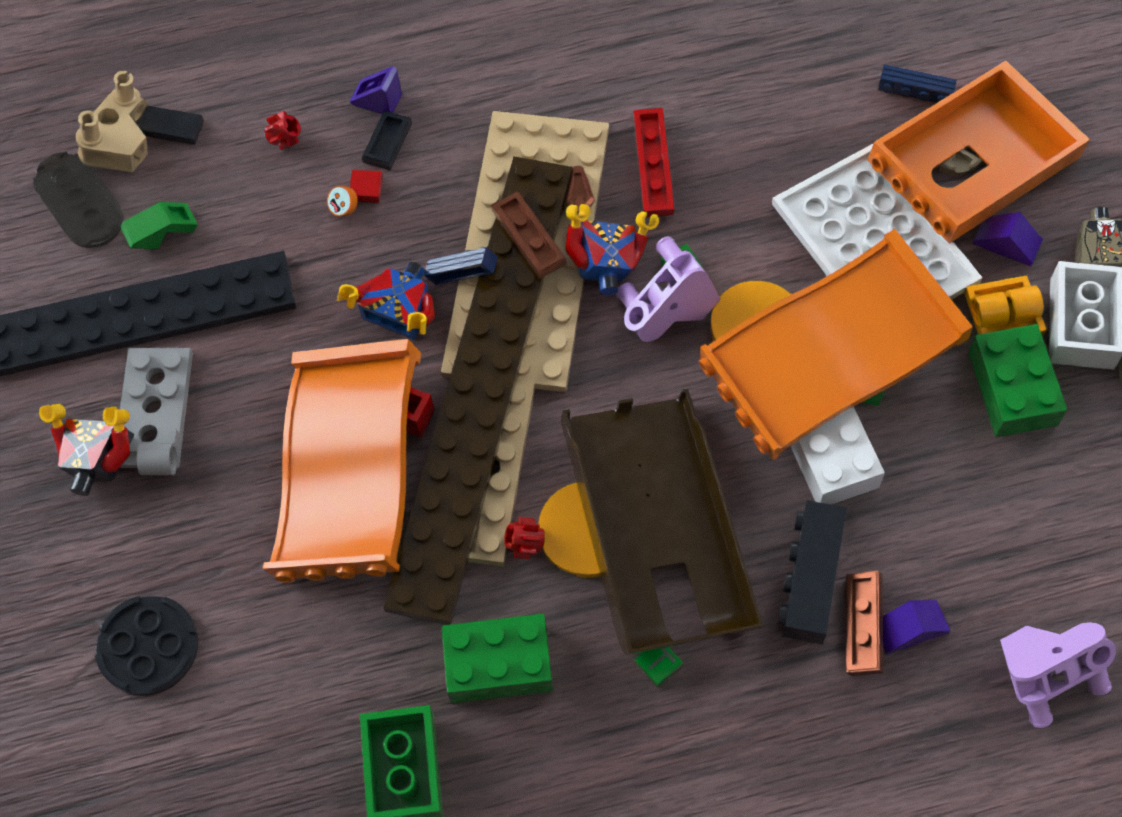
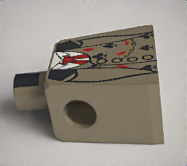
M1106 207L1094 208L1090 211L1091 220L1083 221L1077 233L1075 263L1122 267V219H1110L1109 209Z

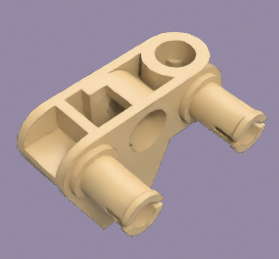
M119 71L114 75L115 89L94 112L86 110L78 116L80 128L76 132V142L79 146L78 157L86 165L134 172L148 155L146 136L137 126L142 119L147 101L141 98L139 91L133 87V76L131 73L127 75V71Z

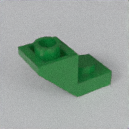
M159 202L122 222L120 227L131 249H158L166 232L194 233L198 224L187 203Z

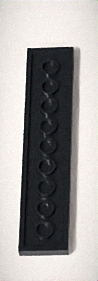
M284 251L0 315V376L295 309L297 307L286 254Z

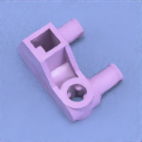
M669 236L662 238L656 244L657 252L661 254L667 263L640 294L635 289V286L629 282L622 284L616 293L627 309L624 315L626 327L636 332L644 342L658 339L676 321L703 320L721 300L708 274L690 252H682L675 243V240ZM664 281L669 282V285L664 291L658 284Z
M1091 622L1082 623L1062 634L1025 626L1000 640L1017 699L1021 703L1026 704L1030 723L1034 727L1044 728L1052 723L1053 716L1048 700L1086 679L1088 690L1093 695H1104L1112 689L1107 667L1110 666L1115 658L1116 646L1107 638L1102 625ZM1063 671L1065 681H1056L1052 676L1054 673L1058 674Z

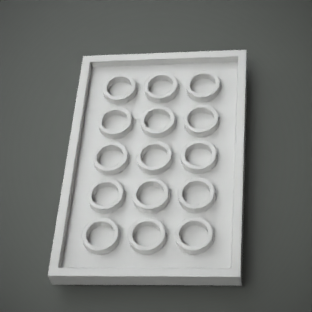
M873 144L772 199L774 208L826 276L882 241L885 234L896 229L951 300L963 294L967 286L981 283L982 276L954 242L949 244L941 235L937 234L932 225L921 214L915 212L912 205L900 193H897L879 172L872 168L868 157Z

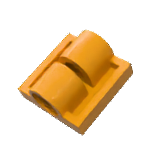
M1027 275L966 287L964 294L978 334L1038 324L1041 334L1044 336L1047 329L1042 318L1044 310L1042 294L1036 285H1030Z

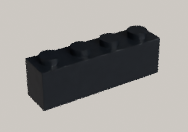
M806 500L804 511L797 510L794 530L800 531L799 541H792L789 561L795 562L793 573L787 572L783 590L785 593H790L788 605L781 604L778 624L784 625L782 637L823 645L827 635L847 507Z

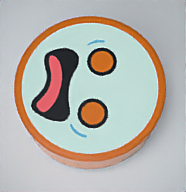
M336 186L330 190L327 196V206L333 215L346 217L353 214L356 210L357 195L352 188Z

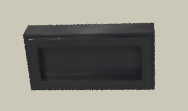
M146 106L139 128L148 137L195 145L204 119L199 114Z
M384 110L362 155L363 163L391 170L412 125L411 118Z

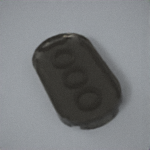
M67 152L55 153L39 164L36 169L38 173L33 181L34 188L67 237L74 244L85 248H96L106 245L116 238L121 231L120 226L124 222L123 211L92 166L80 161L77 153L73 155Z

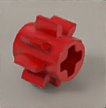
M282 111L266 118L269 125L266 126L264 132L270 144L278 145L279 149L283 150L299 143L296 136L300 134L301 126L294 116L287 115L286 111Z
M520 516L518 522L513 521V524H509L505 530L504 544L510 552H514V558L529 560L530 555H536V552H540L544 546L545 532L543 528H540V524H535V518Z

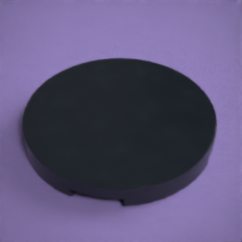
M137 596L118 605L104 619L99 628L100 633L97 640L95 658L103 676L122 692L138 696L158 694L176 685L192 667L198 650L197 628L188 612L176 601L167 597L147 596L140 598V596Z

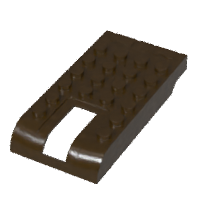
M682 389L677 399L632 406L633 398L619 400L615 410L570 417V409L563 410L561 425L616 635L623 653L628 656L763 627L704 427L696 417L689 390ZM683 563L686 566L699 615L707 634L673 641L664 622L651 570Z

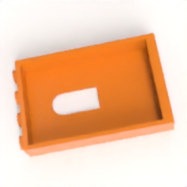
M1004 61L873 143L868 161L872 168L879 172L891 184L892 188L912 205L914 211L921 214L932 225L934 231L950 244L1078 160L1090 139L1007 61ZM966 147L971 148L988 165L953 188L939 186L935 183L931 174L936 166Z

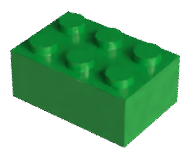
M1038 324L975 335L968 354L995 438L1059 426L1067 412V407Z
M544 613L441 626L447 694L451 704L553 691Z
M425 705L360 714L367 817H444L435 717L431 706Z

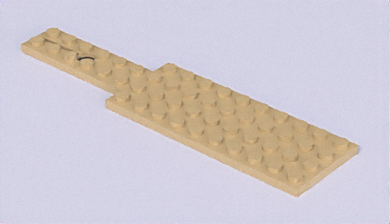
M493 111L465 251L488 247L496 219L491 205L499 202L502 198L513 156L572 167H583L595 202L590 207L591 213L588 220L594 221L609 134V123ZM566 204L563 207L554 242L565 256L567 264L546 275L543 281L495 459L500 464V471L490 478L472 550L468 559L470 563L505 567L508 548L504 544V534L507 526L512 524L535 389L567 392L585 279L580 276L578 267L575 266L566 253L568 225L572 223V220L566 216V209L568 207ZM479 276L459 280L441 369L442 378H450Z

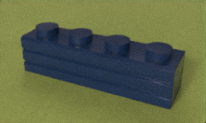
M884 65L878 90L938 103L954 93L957 80Z
M481 247L472 251L467 250L458 254L453 253L444 257L439 256L428 260L424 276L435 285L494 274L498 257L487 247Z

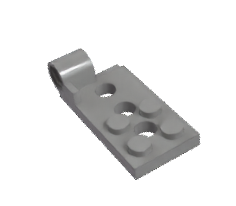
M128 348L120 409H126L130 413V419L128 423L124 424V427H127L129 431L134 433V437L130 444V456L120 468H138L140 475L176 474L177 468L180 465L193 352L190 348ZM157 373L165 374L164 380L161 383L155 385L149 383L153 375ZM151 402H161V407L158 411L154 413L146 412V407ZM156 430L158 432L153 441H142V437L147 431Z

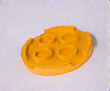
M748 281L729 288L720 296L721 300L712 310L710 331L713 342L751 316L792 294L776 284L765 281Z
M573 483L555 492L545 503L541 511L538 524H540V528H543L545 532V542L542 550L553 565L567 573L576 575L579 578L601 577L577 483Z

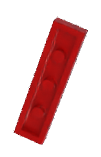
M663 108L633 110L643 211L647 212L646 217H651L653 214L658 216L674 215Z

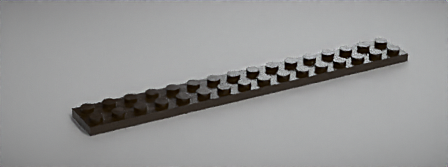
M513 156L501 200L518 191L550 237L555 241L565 204L572 166ZM497 217L487 247L498 257L494 274L483 275L478 278L398 555L399 572H393L383 607L385 612L444 625H451L545 278L540 279Z

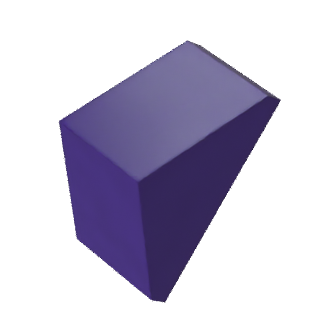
M391 66L361 79L350 103L353 106L380 114L384 110L393 113L402 96L397 69Z
M1016 212L991 216L983 221L973 244L1032 266L1043 239L1022 213Z
M910 600L883 616V648L886 655L950 633L951 630L937 600Z

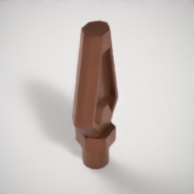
M573 166L567 187L565 204L567 206L571 204L577 205L578 215L581 204L591 207L595 199L584 168Z

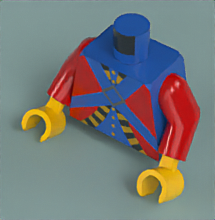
M581 204L578 215L577 205H569L566 209V216L572 220V223L568 225L566 253L575 266L578 267L579 274L583 279L599 281V289L602 295L617 293V282H621L629 273L633 272L639 263L649 239L647 235L648 230L655 229L659 224L658 215L653 214L650 217L649 224L646 225L645 218L647 212H640L636 216V224L639 229L635 231V226L589 221L587 219L590 217L591 211L588 205Z
M409 262L403 273L388 268L381 275H377L362 285L354 287L345 284L339 288L337 301L347 300L346 306L350 309H353L355 303H358L363 320L415 340L419 329L420 334L425 335L426 327L435 319L433 297L428 292L427 284L421 280L425 269L415 262Z

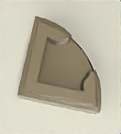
M962 149L940 165L939 172L951 176L967 175L980 167L982 159Z

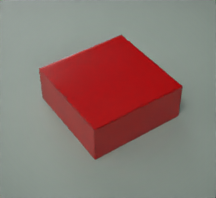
M352 170L350 188L355 191L357 201L380 203L383 183L382 171Z

